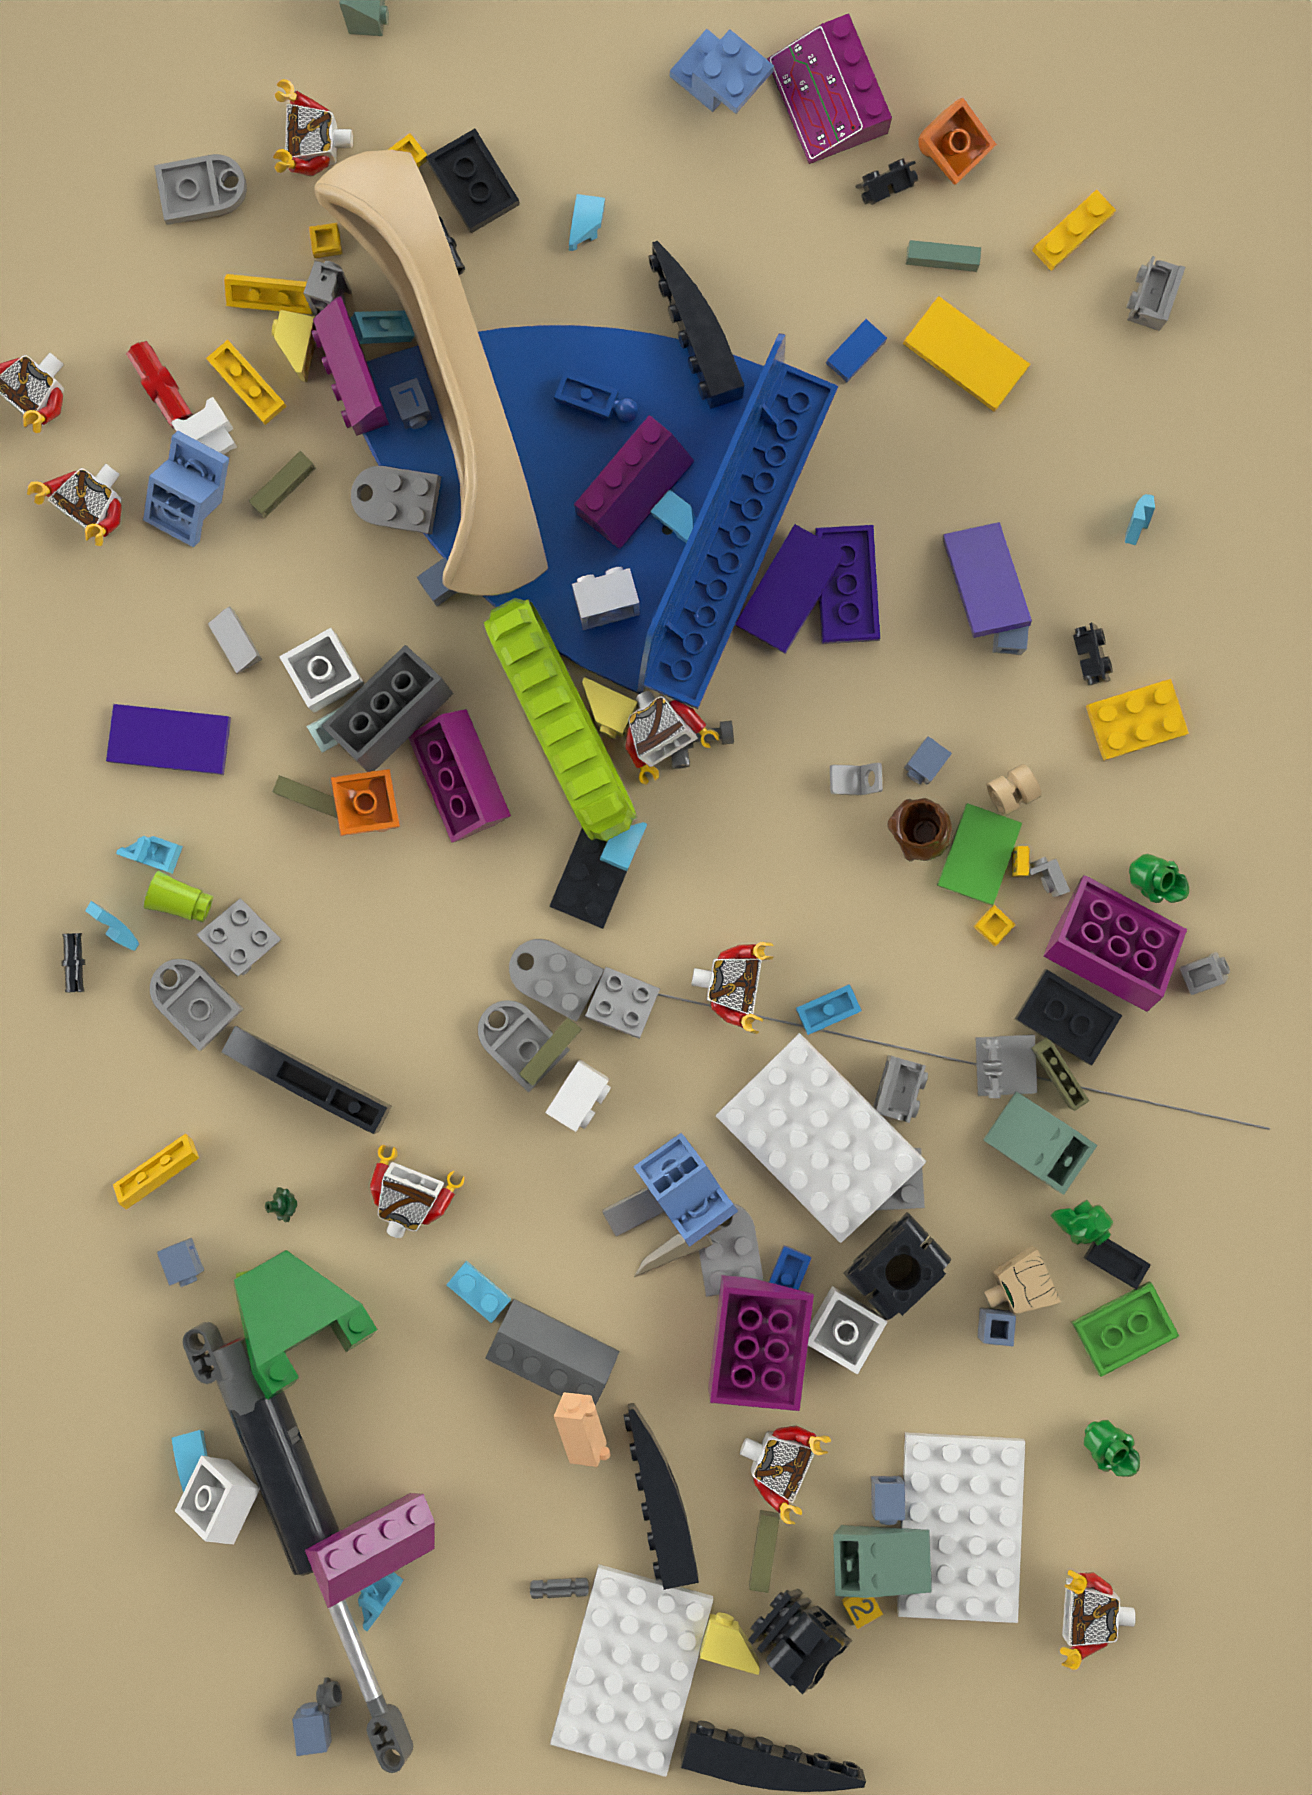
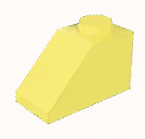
M280 310L278 319L273 321L272 336L300 380L307 382L316 344L312 335V331L316 330L313 321L315 317Z
M584 677L582 681L583 688L597 726L601 727L599 731L614 739L616 735L624 737L629 726L628 718L636 711L638 702Z
M726 1613L709 1614L700 1648V1659L759 1675V1659L738 1621H735L731 1615Z

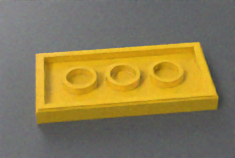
M940 296L936 298L903 342V345L993 412L997 410L1030 366L1029 362Z

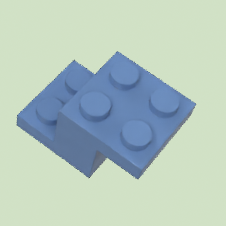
M706 29L670 70V77L712 112L722 102L737 114L771 75L774 65L731 29L721 39Z
M180 431L174 433L171 438L168 460L149 476L143 521L195 547L200 542L203 520L222 503L229 457Z
M682 1133L633 1166L689 1247L738 1212L706 1164Z

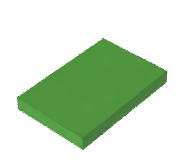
M967 803L937 886L991 906L994 905L1022 823Z
M1147 1282L1139 1286L1137 1290L1134 1289L1072 1321L1100 1377L1179 1337L1151 1282Z

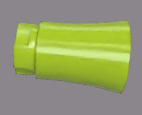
M158 870L149 885L144 901V909L180 916L191 921L195 919L204 923L211 909L213 896L203 893V890L173 879Z

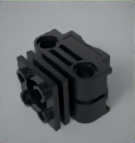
M908 1212L897 1222L894 1221L869 1247L853 1260L854 1263L843 1273L863 1296L871 1293L866 1297L867 1300L886 1320L893 1318L898 1313L903 1316L946 1275L943 1270L951 1261V1257L931 1236L927 1239L929 1234ZM896 1255H910L913 1265L909 1275L900 1281L887 1280L885 1270L888 1262Z
M800 1589L786 1590L784 1593L780 1592L771 1602L770 1606L773 1610L767 1614L766 1618L764 1619L760 1616L750 1629L754 1633L748 1641L754 1644L764 1640L757 1648L760 1653L773 1648L766 1657V1662L790 1687L794 1686L803 1695L808 1689H813L823 1678L829 1663L837 1655L843 1653L853 1640L845 1634L846 1630L821 1607L814 1606L806 1609L812 1601L808 1597L798 1600L803 1594Z

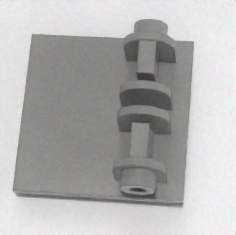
M241 898L197 934L237 977L241 974L243 976L247 974L252 968V964L281 941L272 929Z
M606 967L585 1017L640 1039L660 988Z
M1035 1035L975 1037L978 1096L1001 1098V1095H1012L1015 1092L1020 1094L1037 1093L1036 1055L1031 1049L1035 1046Z

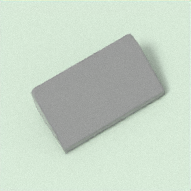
M230 606L208 623L237 674L262 660L238 616Z
M646 1187L603 1209L602 1212L615 1236H618L665 1211L649 1188Z

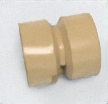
M1021 764L1008 771V777L1001 775L986 784L992 802L1003 816L1018 810L1021 802L1027 805L1042 796L1035 776L1025 764Z

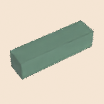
M910 240L907 247L906 265L977 272L980 266L981 247Z

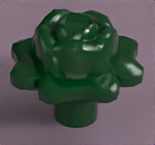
M277 1187L276 1193L273 1194V1200L265 1203L267 1213L274 1212L279 1221L283 1220L285 1223L290 1221V1217L296 1212L298 1206L295 1195L282 1187Z

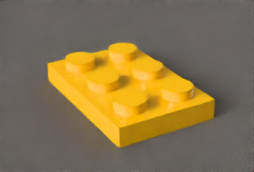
M1171 679L1086 705L1103 761L1189 734Z

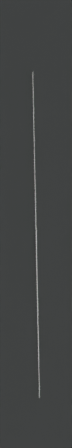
M658 993L659 996H665L677 1000L692 1002L704 1006H710V1004L700 1003L692 1000L682 999ZM757 1015L764 1019L803 1027V1025ZM823 1029L818 1030V1031L828 1032V1033L837 1034V1035H841V1036H845V1037H851V1038H855V1039H859V1040H864V1041H868V1042L878 1043V1044H882V1045H886V1046H891V1047H895V1048H901V1049H905V1050H909V1051H913V1052L928 1054V1055H932V1056H936V1057H941V1058H946V1059H950V1060H955V1061H959V1062H963V1063H969V1064L977 1065V1063H973V1062H969V1061H963V1060H959V1059H955V1058H951V1057L936 1055V1054H932V1053H928V1052H923V1051H918V1050H914V1049H909V1048H905V1047H901V1046H895V1045H891V1044H887V1043H882V1042H878V1041H873V1040H868V1039H864V1038H860V1037H855V1036H851V1035H845V1034H841V1033H837V1032H833V1031H828V1030H823ZM1037 1077V1079H1042V1080H1046V1081L1052 1082L1050 1079ZM1081 1086L1082 1089L1270 1130V1128Z

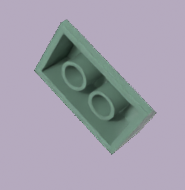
M385 0L339 1L349 34L383 36V25H388L389 20L388 6H385Z

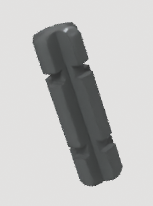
M571 1578L549 1579L545 1583H543V1580H533L530 1583L532 1599H543V1596L546 1595L547 1598L571 1597L572 1594H576V1597L587 1596L589 1592L587 1578H575V1581H571Z

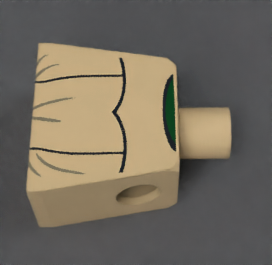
M1033 1246L1028 1247L995 1269L993 1275L998 1285L983 1292L990 1308L1006 1302L1009 1310L1014 1314L1061 1302L1038 1249Z

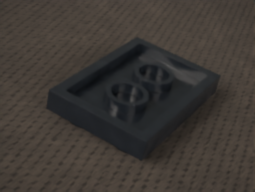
M475 128L426 156L427 163L470 233L475 232L520 205L518 197Z
M582 828L549 907L604 929L627 871L601 861L600 858L608 840L605 841L598 838L591 840Z
M1044 969L1016 1015L1015 1020L1092 1066L1122 1015L1048 969Z

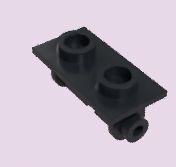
M902 158L888 164L889 170L882 174L875 170L862 176L863 182L855 185V187L864 188L865 192L861 194L863 202L873 205L890 197L887 187L889 184H891L894 194L913 187L914 183L918 181V176L915 170H910L909 166L916 164V162H905V159Z
M1092 622L1089 623L1091 630L1087 631L1086 626L1074 629L1075 635H1073L1078 655L1086 653L1090 655V658L1080 660L1084 681H1087L1088 685L1100 683L1099 677H1102L1103 680L1109 682V674L1113 673L1110 657L1104 656L1102 646L1106 645V639L1103 629H1098L1097 625Z

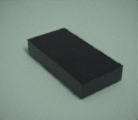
M1110 1239L1105 1240L1098 1246L1095 1242H1092L1083 1257L1136 1290L1151 1266L1150 1263Z

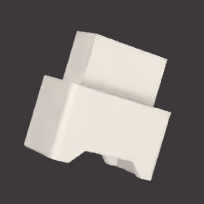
M214 397L206 401L203 410L186 420L175 419L171 422L176 431L190 436L223 455L233 448H237L228 433L233 427Z

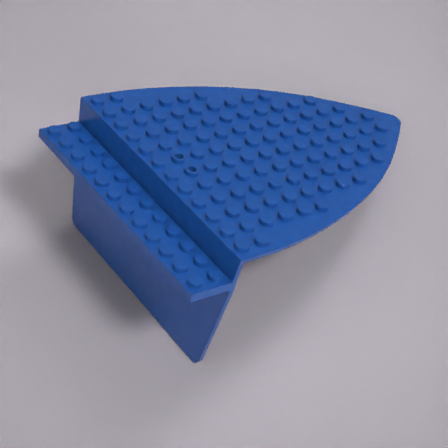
M536 325L479 331L478 334L525 476L548 569L538 578L512 592L483 597L495 608L513 598L524 601L530 599L541 616L559 654L581 667L635 693L641 694L647 687L698 709L831 406L838 386L784 363L786 334L782 333L778 334L764 366L733 355L745 385L743 398L710 409L707 399H701L697 385L700 381L697 374L691 373L688 364V357L690 355L687 348L683 349L681 347L679 339L653 333L581 325ZM417 345L366 361L389 425L363 433V436L379 466L441 476L432 535L423 534L438 553L448 560L461 521L460 482L453 449L419 346ZM563 371L617 389L619 394L616 400L620 401L624 398L634 400L639 408L638 416L631 422H623L617 417L616 412L612 411L609 420L554 401V395ZM417 378L432 419L427 421L428 423L421 428L412 429L410 427L405 429L390 388ZM650 415L674 435L694 460V463L672 487L671 491L692 507L696 522L687 543H685L676 536L674 531L669 535L664 534L662 529L666 525L653 517L651 513L619 550L575 513L574 504ZM615 567H623V570L630 568L639 600L640 615L583 630L572 584L577 583V579L582 576L594 575L596 578L606 575L607 570Z

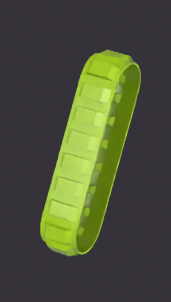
M513 598L492 609L489 619L484 622L488 637L585 833L591 840L598 838L607 841L629 830L632 821L637 818L635 808L534 604L530 599L524 601Z

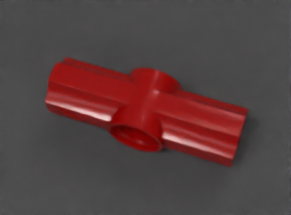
M147 341L132 345L126 355L142 380L140 382L155 404L157 403L168 424L174 429L172 421L175 419L186 420L193 416L179 393L178 390L180 388L168 369L165 366L163 367L152 346Z

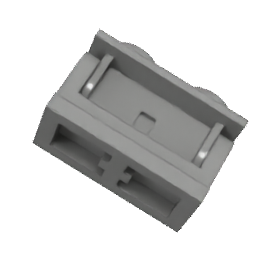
M1152 256L1147 265L1142 264L1138 271L1135 282L1140 284L1137 292L1133 291L1128 300L1126 308L1130 309L1127 320L1160 331L1168 321L1185 267L1157 260L1155 265H1153L1155 256Z
M314 261L303 293L313 314L317 316L335 298L341 296L345 304L344 292L352 294L343 269L331 261H325V263Z
M888 1055L873 1108L881 1115L910 1123L911 1117L916 1118L919 1110L920 1101L916 1100L919 1089L923 1090L927 1082L928 1073L924 1072L926 1066Z

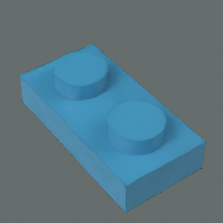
M850 984L795 1008L807 1035L862 1011Z

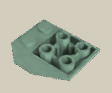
M1015 1092L983 1139L1063 1195L1098 1146L1018 1092Z
M841 1525L833 1534L835 1596L870 1598L932 1592L929 1529Z

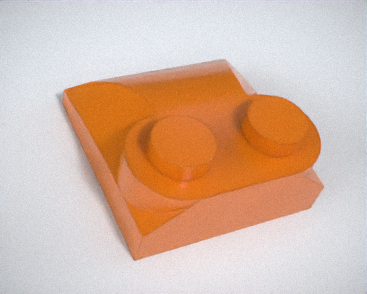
M964 98L958 99L946 108L922 131L918 138L920 151L925 156L932 158L954 185L997 145Z
M390 769L331 777L340 836L375 831L385 832L389 829L400 827Z

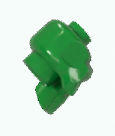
M1143 854L1130 865L1131 884L1141 890L1142 895L1150 899L1151 902L1161 903L1165 899L1170 903H1175L1188 897V880L1184 874L1179 873V868L1174 861H1166L1151 854Z
M1087 1199L1073 1210L1070 1208L1059 1209L1050 1215L1056 1224L1070 1236L1071 1241L1077 1245L1095 1242L1098 1246L1111 1236L1108 1230L1113 1225L1112 1218L1101 1205L1092 1206Z
M1109 1420L1094 1421L1087 1426L1083 1445L1091 1452L1092 1458L1098 1465V1469L1104 1472L1112 1470L1118 1477H1131L1137 1474L1140 1468V1455L1133 1449L1135 1441L1131 1434L1116 1428Z

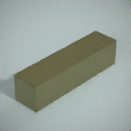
M299 451L249 502L266 518L316 469L315 465Z
M279 775L272 791L273 793L337 818L333 796Z
M567 1017L519 1074L534 1086L580 1033L582 1028Z
M1045 1038L1031 1048L1070 1109L1076 1111L1089 1102L1088 1097L1052 1041Z
M760 1510L749 1580V1589L752 1591L765 1593L769 1591L780 1519L777 1512Z

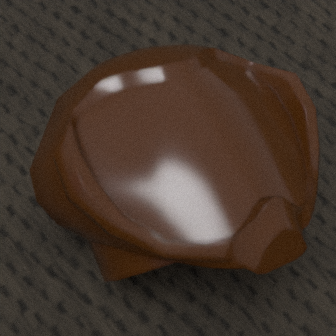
M927 798L904 800L894 811L887 824L889 831L900 845L904 858L909 862L914 860L929 861L941 856L950 845L953 834L950 816L938 803Z

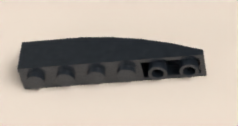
M658 241L652 242V255L648 256L652 272H657L659 275L658 286L662 297H667L669 301L668 312L672 323L677 322L680 345L683 349L687 348L690 355L688 357V364L691 373L697 374L700 381L697 385L701 399H707L710 409L742 399L745 385L726 336L713 310L697 285L675 258Z
M238 1026L234 1027L222 1050V1053L265 1078L372 1134L380 1131L392 1105Z
M635 1403L628 1404V1413L624 1414L626 1431H632L634 1443H629L632 1461H638L640 1472L635 1473L638 1491L644 1490L646 1502H642L641 1507L644 1521L650 1520L652 1532H647L650 1551L656 1550L658 1561L653 1562L656 1581L662 1580L663 1590L699 1583L687 1515L678 1485L653 1431Z
M702 1720L698 1721V1723L690 1721L681 1753L682 1769L739 1785L767 1790L826 1792L865 1788L866 1784L863 1769H860L853 1762L843 1761L842 1764L832 1761L830 1757L821 1753L810 1755L803 1753L800 1748L793 1745L778 1746L767 1738L756 1737V1739L744 1736L742 1732L736 1729L721 1730L715 1728L712 1723Z

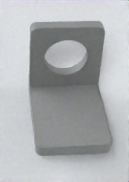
M881 763L862 766H830L831 794L867 795L882 792ZM871 771L875 774V782L872 787L868 783V776Z

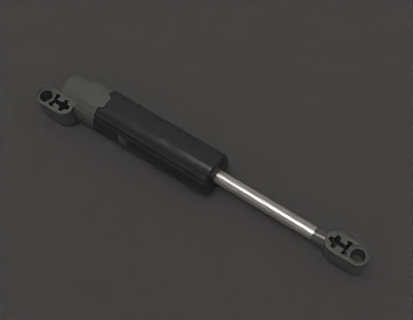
M203 1322L186 1332L182 1341L193 1373L197 1380L204 1384H209L216 1380L291 1571L294 1575L304 1576L311 1574L313 1570L305 1549L339 1532V1528L286 1395L283 1391L267 1400L252 1374L245 1336L224 1344L217 1326L211 1322ZM198 1333L203 1336L205 1344L200 1342ZM343 1600L328 1609L372 1717L367 1724L366 1730L378 1763L386 1772L396 1773L401 1770L413 1752V1741L400 1710L395 1705L387 1704L346 1600ZM392 1749L396 1750L400 1756L393 1753Z

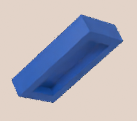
M865 319L827 359L826 364L844 381L848 382L886 342L887 337Z

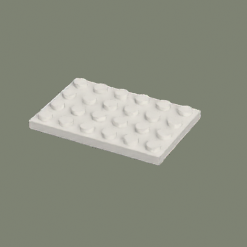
M800 1033L716 1114V1117L840 1243L926 1163V1160Z
M905 1432L903 1466L905 1520H901V1528L930 1530L932 1592L898 1595V1617L1018 1623L1025 1462L1024 1439Z
M598 1564L550 1745L666 1777L711 1611L713 1596L683 1587L663 1590L661 1581Z

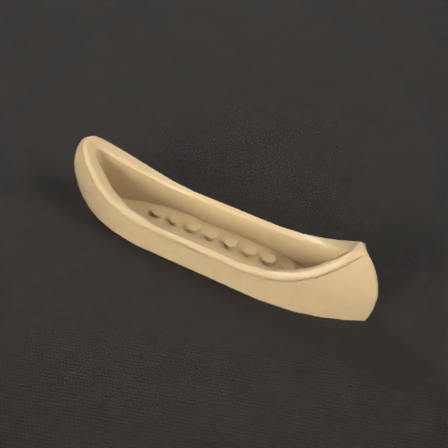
M396 150L365 151L351 156L334 165L319 179L315 185V194L319 204L338 220L377 262L396 291L412 325L453 449L460 482L461 521L452 551L443 571L442 582L450 590L475 596H490L512 592L534 581L548 569L515 443L437 211L410 152Z

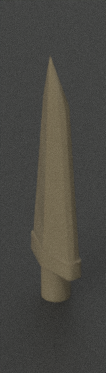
M719 1225L690 1247L680 1233L676 1234L643 1259L634 1277L703 1248H708L713 1245L710 1235L721 1230V1226Z

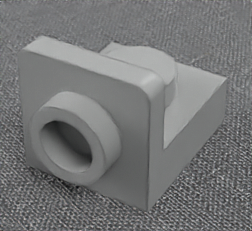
M1046 857L1029 863L1031 869H1029L1028 876L1042 871L1044 876L1041 877V881L1047 893L1057 897L1070 892L1057 859L1048 862Z
M1217 952L1179 968L1191 995L1224 984L1228 980L1227 974L1230 973L1226 959L1224 957L1220 958Z

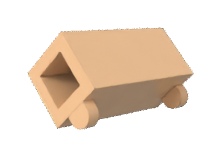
M564 1392L554 1414V1419L569 1463L598 1467L600 1460L609 1459L611 1453L609 1448L605 1447L607 1442L591 1395Z

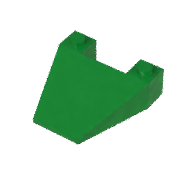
M287 1250L234 1280L252 1374L267 1400L291 1387L299 1379L298 1374L285 1354L289 1350L331 1326L345 1352H348L371 1338L378 1330L362 1303Z

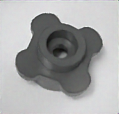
M329 1677L324 1678V1683L318 1685L316 1692L317 1703L322 1707L326 1715L330 1714L331 1708L340 1706L342 1702V1691L337 1681L331 1682Z

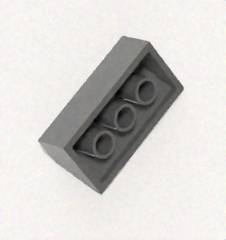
M404 645L322 727L367 772L375 771L454 693L442 677L407 645Z
M514 1299L485 1359L561 1397L564 1392L591 1395L596 1406L620 1351Z

